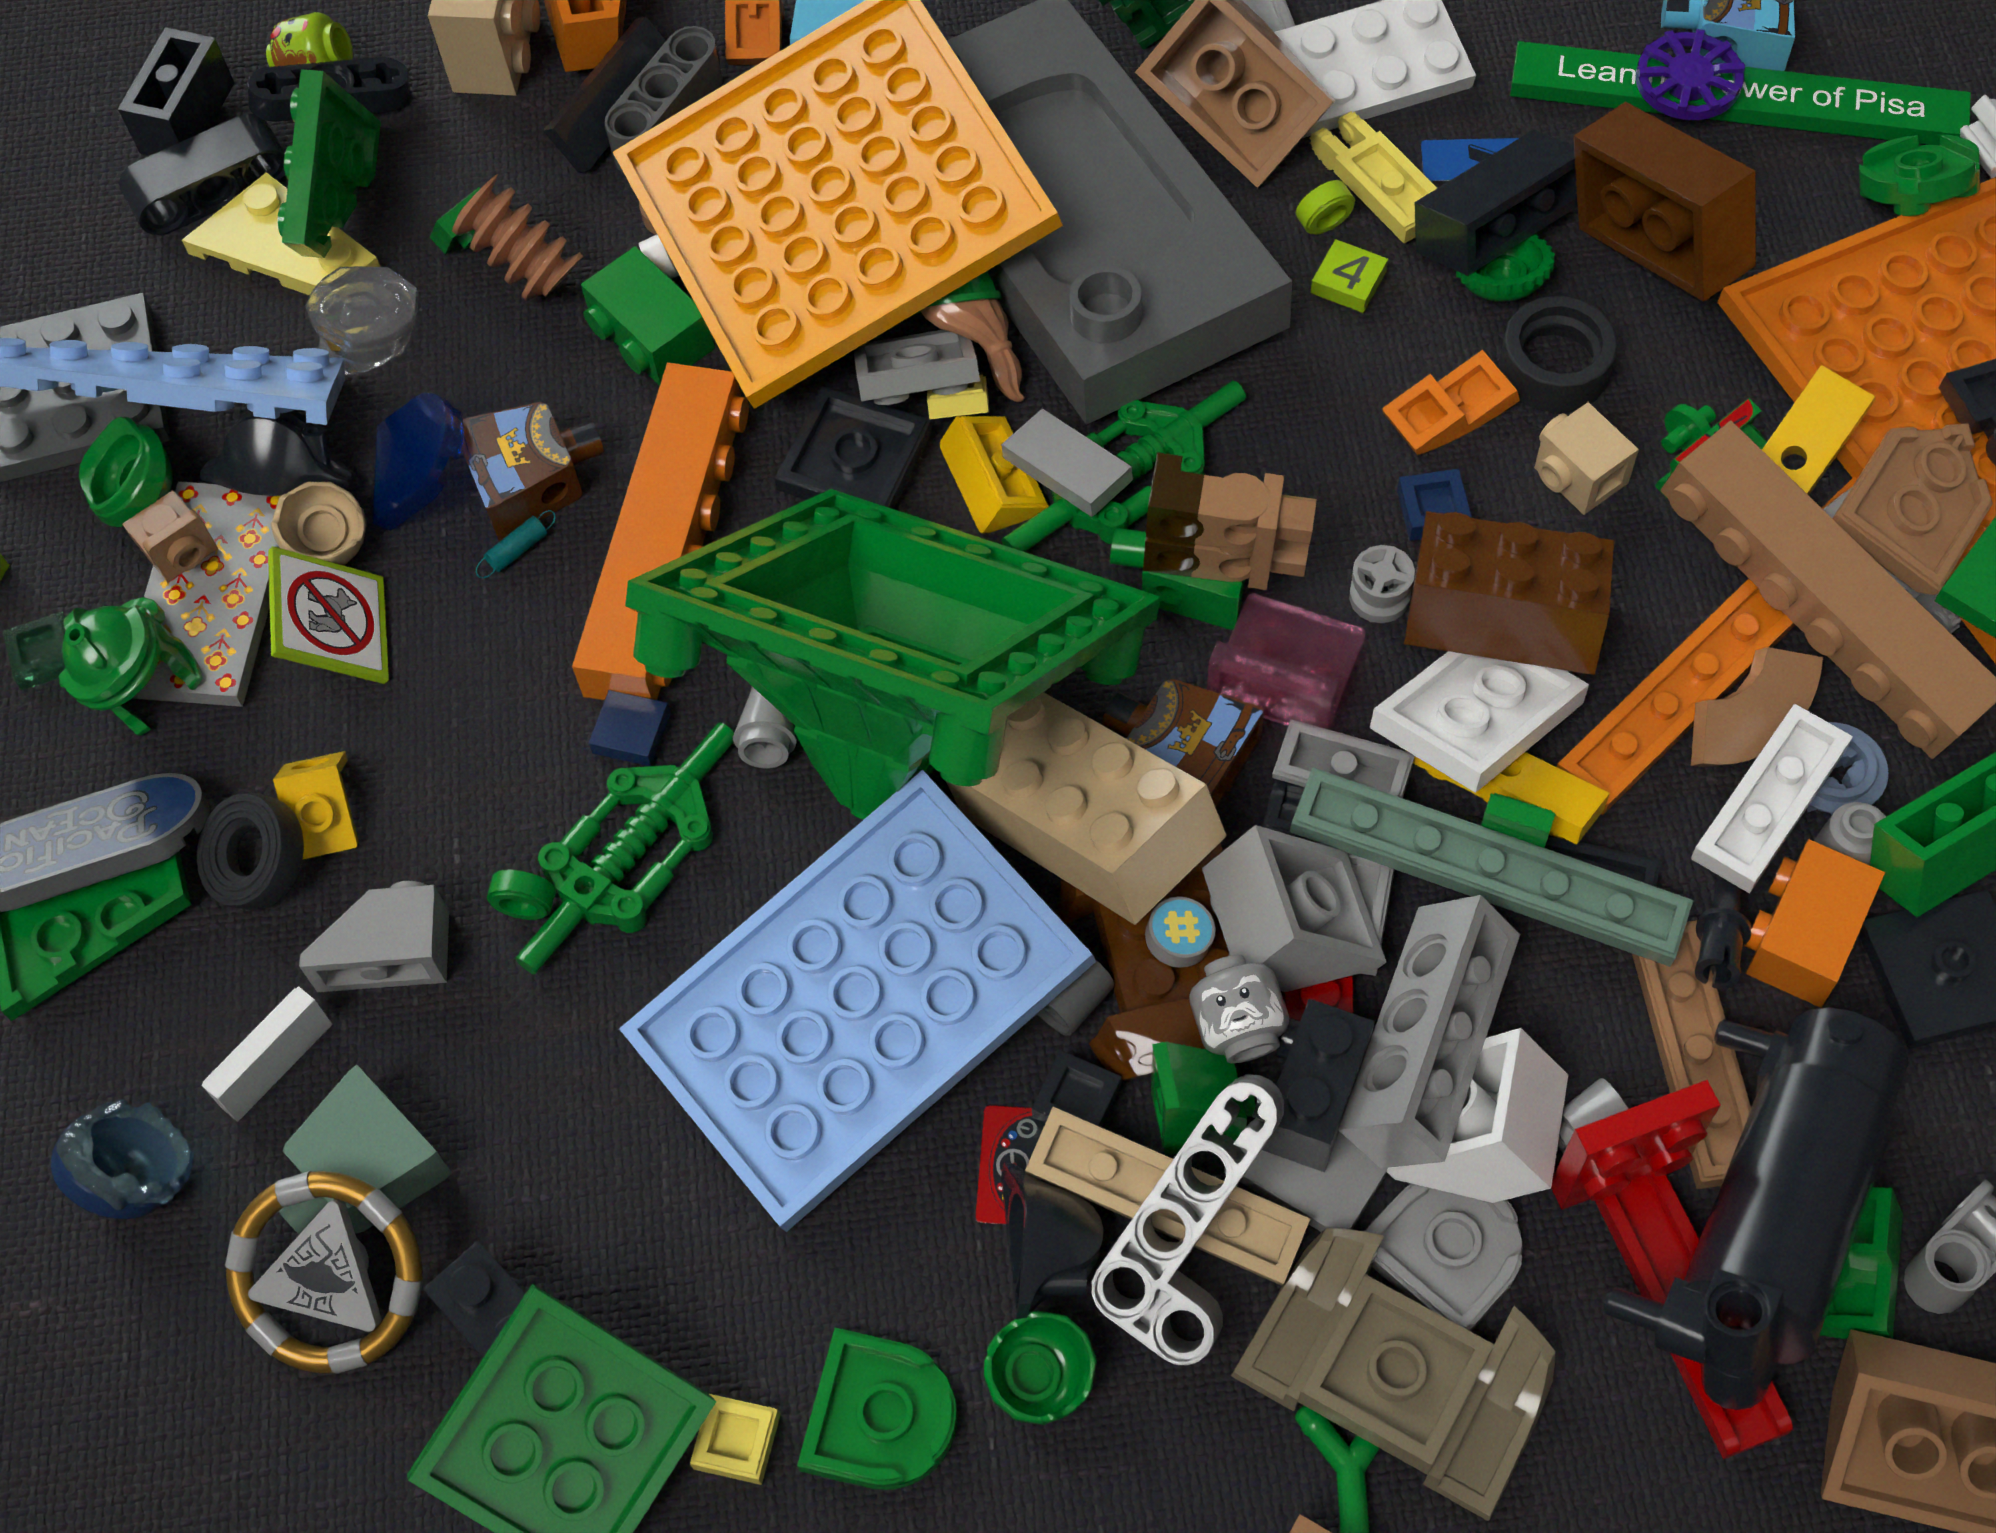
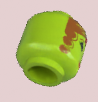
M313 12L284 19L277 23L270 35V44L266 48V58L269 67L352 60L353 50L349 35L340 23L334 22L326 14Z

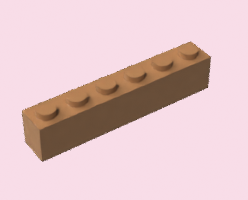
M1731 420L1677 465L1660 490L1669 499L1674 511L1681 518L1691 521L1714 544L1717 553L1722 559L1731 565L1737 566L1759 588L1762 597L1770 606L1781 610L1805 633L1808 643L1820 654L1828 656L1851 679L1854 688L1861 696L1876 703L1897 724L1900 733L1909 743L1921 748L1931 759H1934L1996 703V677Z

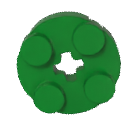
M1919 135L1905 136L1878 144L1863 155V166L1859 164L1860 195L1880 203L1893 204L1894 213L1902 216L1923 214L1930 209V203L1954 197L1974 195L1980 190L1979 147L1968 139L1953 135H1939V145L1919 146Z

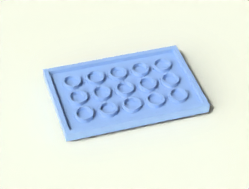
M921 770L898 792L894 793L619 1029L775 1222L787 1232L1089 969L1096 960L1085 945L933 780Z

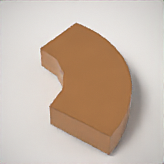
M1770 647L1755 650L1750 674L1736 692L1723 699L1705 700L1695 703L1691 766L1719 767L1757 758L1794 704L1808 711L1818 688L1823 657Z

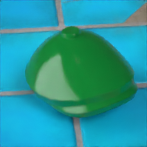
M120 416L113 419L105 427L85 453L79 467V480L91 510L100 521L109 526L122 527L124 522L171 491L173 472L169 457L154 430L147 425L135 423L127 416Z

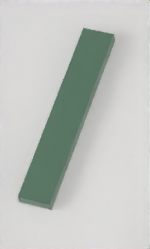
M1312 767L1289 831L1471 897L1482 895L1491 904L1669 967L1676 959L1693 902L1689 898Z

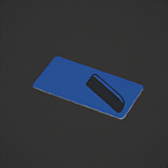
M1519 138L1423 140L1421 142L1423 174L1430 181H1450Z

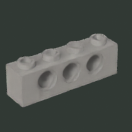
M1482 895L1418 907L1338 1129L1379 1168L1445 1162L1520 934Z

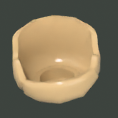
M306 482L287 494L280 496L271 521V528L279 548L345 566L357 554L363 544L366 518L359 502L349 491L332 482Z

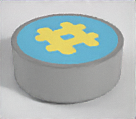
M1173 897L1159 903L1152 911L1145 930V939L1150 952L1162 963L1173 967H1189L1199 963L1207 955L1215 936V924L1209 911L1199 902L1185 897Z

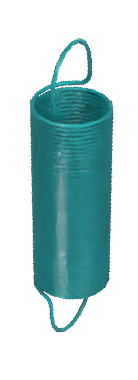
M551 510L545 511V512H549V511L552 512V513L554 514V521H555V513H554L553 511H551ZM532 516L497 545L489 549L484 554V558L478 563L476 575L479 578L488 577H480L477 573V568L484 559L494 569L493 572L495 570L500 572L535 543L547 535V529L539 521L540 516L538 519Z

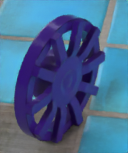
M1696 29V32L1674 33L1673 30L1666 31L1664 36L1647 44L1639 58L1635 78L1641 96L1657 111L1678 119L1703 120L1722 114L1737 101L1744 83L1745 64L1741 62L1738 55L1734 52L1732 45L1727 40L1722 42L1717 38L1704 34L1705 30ZM1683 46H1692L1691 53H1685ZM1672 48L1676 57H1672L1663 50ZM1701 48L1710 51L1705 56L1700 55ZM1719 57L1725 62L1712 65V62ZM1652 58H1654L1660 62H1663L1668 67H1647V64ZM1732 73L1734 83L1714 75ZM1648 77H1666L1665 82L1656 88L1651 86ZM1710 86L1728 92V94L1716 100L1710 90ZM1669 92L1674 97L1680 99L1679 104L1664 98L1662 95ZM1703 98L1706 104L1699 106L1688 105V101Z

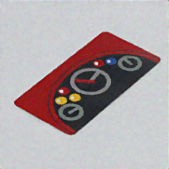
M989 1105L984 1109L975 1216L977 1222L1006 1224L1001 1184L1003 1163L1016 1164L1025 1171L1045 1126L1044 1122L1032 1118L1031 1108Z

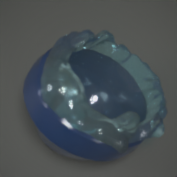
M122 1099L97 1106L89 1113L77 1118L62 1132L51 1155V1171L58 1188L67 1198L85 1211L99 1217L131 1219L148 1215L162 1204H167L173 1200L174 1194L189 1179L194 1153L181 1130L174 1128L171 1121L164 1118L159 1108L153 1107L151 1103L134 1107L127 1100Z

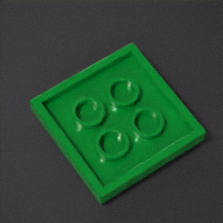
M532 1284L407 1473V1478L409 1482L494 1533H633L717 1401L700 1388Z

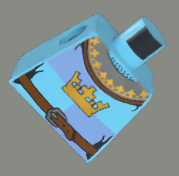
M1663 0L1661 27L1692 29V32H1696V29L1705 30L1704 34L1717 38L1722 42L1727 40L1732 45V49L1738 55L1741 62H1744L1745 67L1784 71L1795 39L1794 0ZM1701 48L1700 55L1705 56L1710 51ZM1719 57L1712 63L1719 64L1725 62Z

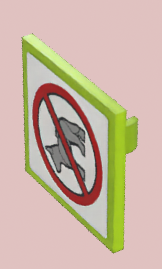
M272 546L268 550L271 656L385 684L389 680L383 576Z

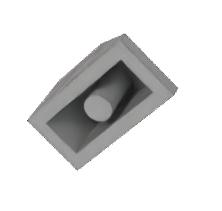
M401 881L393 884L390 888L368 890L300 954L299 967L317 992L447 983L449 910L435 885H426L417 881Z

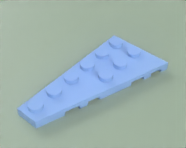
M0 338V387L42 391L58 387V382L71 383V389L75 390L77 396L97 398L102 396L103 392L125 389L127 390L128 402L212 412L232 409L234 402L247 404V409L252 411L255 417L276 419L280 416V413H287L296 409L306 411V423L327 425L345 381L344 358L329 357V351L317 348L297 349L293 351V356L269 355V349L258 346L237 347L233 349V354L209 353L207 346L198 344L177 345L172 347V352L148 351L147 344L138 342L116 343L111 345V350L87 349L86 342L78 340L54 341L49 344L50 348L26 347V343L22 339Z

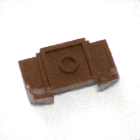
M1221 843L1136 925L1061 879L1059 918L1064 924L1072 923L1094 911L1109 973L1115 984L1114 992L1120 1013L1106 1018L1097 1036L1090 1041L1089 1045L1104 1068L1122 1076V1081L1151 1075L1152 1044L1170 1042L1206 1049L1202 1043L1190 1006L1189 996L1191 989L1201 979L1206 977L1204 967L1217 959L1229 956L1218 917L1211 906V895L1202 871L1205 865L1223 852ZM1185 897L1193 899L1202 904L1214 920V940L1207 955L1195 965L1189 967L1169 966L1159 961L1147 946L1145 930L1151 913L1159 903L1169 898Z

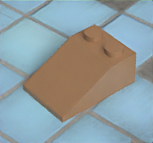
M1195 0L1135 71L1144 82L1257 188L1264 183L1335 102L1332 96L1265 21L1242 0Z

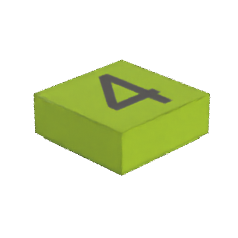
M1335 239L1312 279L1311 294L1364 313L1387 272L1388 258Z

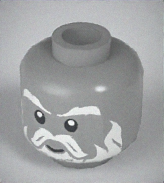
M1242 955L1223 957L1204 967L1206 977L1201 979L1191 989L1189 996L1190 1006L1204 1047L1214 1054L1225 1055L1229 1063H1241L1257 1059L1279 1048L1280 1042L1278 1037L1288 1027L1289 1014L1273 970L1263 964H1246Z

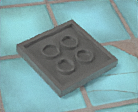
M144 293L0 327V338L22 339L25 341L26 347L50 348L49 344L54 341L78 340L86 342L87 349L111 350V345L116 343L138 342L147 344L148 351L157 352L151 306ZM58 382V387L42 391L0 387V482L81 463L85 453L100 433L113 419L120 416H127L135 423L149 426L157 434L161 443L171 441L166 406L128 402L127 390L125 389L103 392L102 396L94 398L77 396L75 390L71 389V383Z

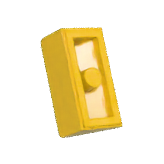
M956 416L939 444L941 452L980 533L995 532L1026 521L1049 507L1037 481L1003 458L1001 444L1013 434L1005 416Z

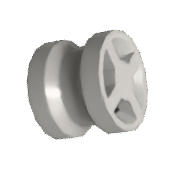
M1378 545L1369 547L1359 554L1353 566L1349 600L1353 610L1360 617L1370 622L1386 623L1395 621L1404 615L1410 604L1415 575L1413 562L1404 551L1394 546ZM1388 586V591L1382 592L1383 588Z

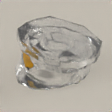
M339 267L325 276L316 285L305 305L309 320L320 336L319 349L329 351V357L344 358L346 375L368 372L384 364L392 357L401 355L404 347L409 343L413 331L412 327L415 324L418 312L417 288L389 267Z

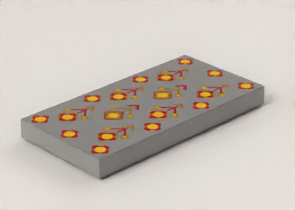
M178 481L175 493L189 510H194L202 519L218 549L205 557L195 568L184 571L168 583L153 565L144 597L154 600L163 609L165 620L162 625L171 635L183 641L191 651L199 665L203 679L195 690H191L181 678L173 674L170 667L164 661L159 660L148 684L133 698L243 707L270 608L268 550L272 546L279 548L273 537L271 521L280 496L253 495L216 484Z

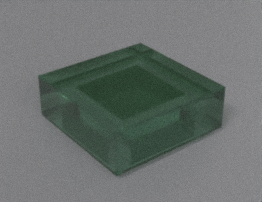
M62 611L2 631L13 679L21 690L57 679L59 674L65 669L62 645L66 629L64 627L65 615Z

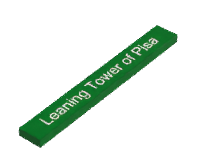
M1522 41L1517 43L1510 96L1607 108H1617L1624 102H1627L1644 112L1663 114L1650 106L1637 88L1635 75L1641 55ZM1652 58L1647 64V67H1668L1663 62H1660L1654 58ZM1745 67L1744 83L1737 101L1727 111L1708 119L1885 140L1919 135V144L1939 145V135L1960 137V129L1965 125H1970L1971 92ZM1732 73L1714 75L1734 83ZM1664 76L1648 77L1653 88L1665 82L1666 78ZM1710 86V90L1716 100L1728 94V92ZM1669 92L1662 95L1664 98L1679 104L1680 99L1674 97ZM1703 98L1688 101V105L1693 106L1706 104Z

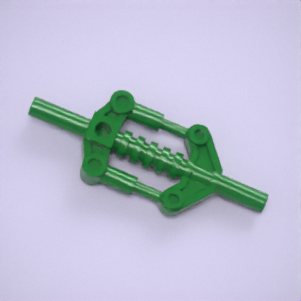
M1232 380L1190 410H1185L1182 407L1134 400L1118 410L1117 421L1098 434L1090 433L1086 437L1104 448L1105 444L1123 432L1131 436H1143L1138 439V443H1132L1125 451L1115 455L1132 466L1133 480L1130 483L1138 480L1141 474L1145 475L1153 469L1156 463L1157 452L1183 456L1181 471L1204 475L1202 429L1246 399V394L1242 386ZM1146 486L1122 504L1110 500L1093 517L1050 490L1054 503L1003 537L1001 540L1002 545L1026 552L1066 523L1072 525L1077 531L1081 528L1098 534L1102 541L1112 544L1115 528L1128 529V526L1147 514L1151 486Z
M720 722L717 723L680 767L666 765L619 768L614 770L607 779L609 793L589 816L583 815L560 842H552L541 848L538 853L540 867L545 879L555 886L563 903L515 957L520 966L529 973L536 974L582 919L592 925L595 923L615 925L626 933L640 931L647 922L646 910L674 878L673 870L690 850H704L713 840V833L699 783L734 743V732L728 726ZM618 804H641L635 811L637 817L631 816L624 823L626 830L619 829L613 836L615 842H608L602 849L604 855H597L592 860L591 865L593 868L577 860L580 854L600 833L601 827L599 825ZM667 820L677 824L681 840L661 863L655 862L632 890H624L616 886L624 879L623 871L630 872L635 866L634 859L639 860L646 853L645 846L651 847L657 840L656 833L662 834L668 827Z

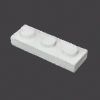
M1794 704L1695 847L1691 859L1750 894L1848 748L1853 736Z

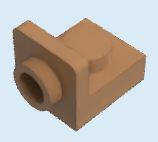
M174 491L169 492L122 524L132 540L167 583L184 571L195 568L205 557L218 549L202 519L194 510H189Z

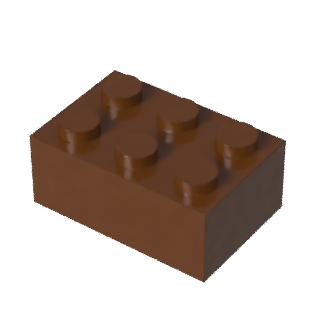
M1624 102L1573 136L1580 230L1703 302L1756 266L1755 170L1627 102Z
M1426 511L1404 644L1595 675L1610 612L1614 540L1598 538L1586 532L1565 533L1539 529L1522 522L1501 523L1475 519L1457 512L1443 514Z

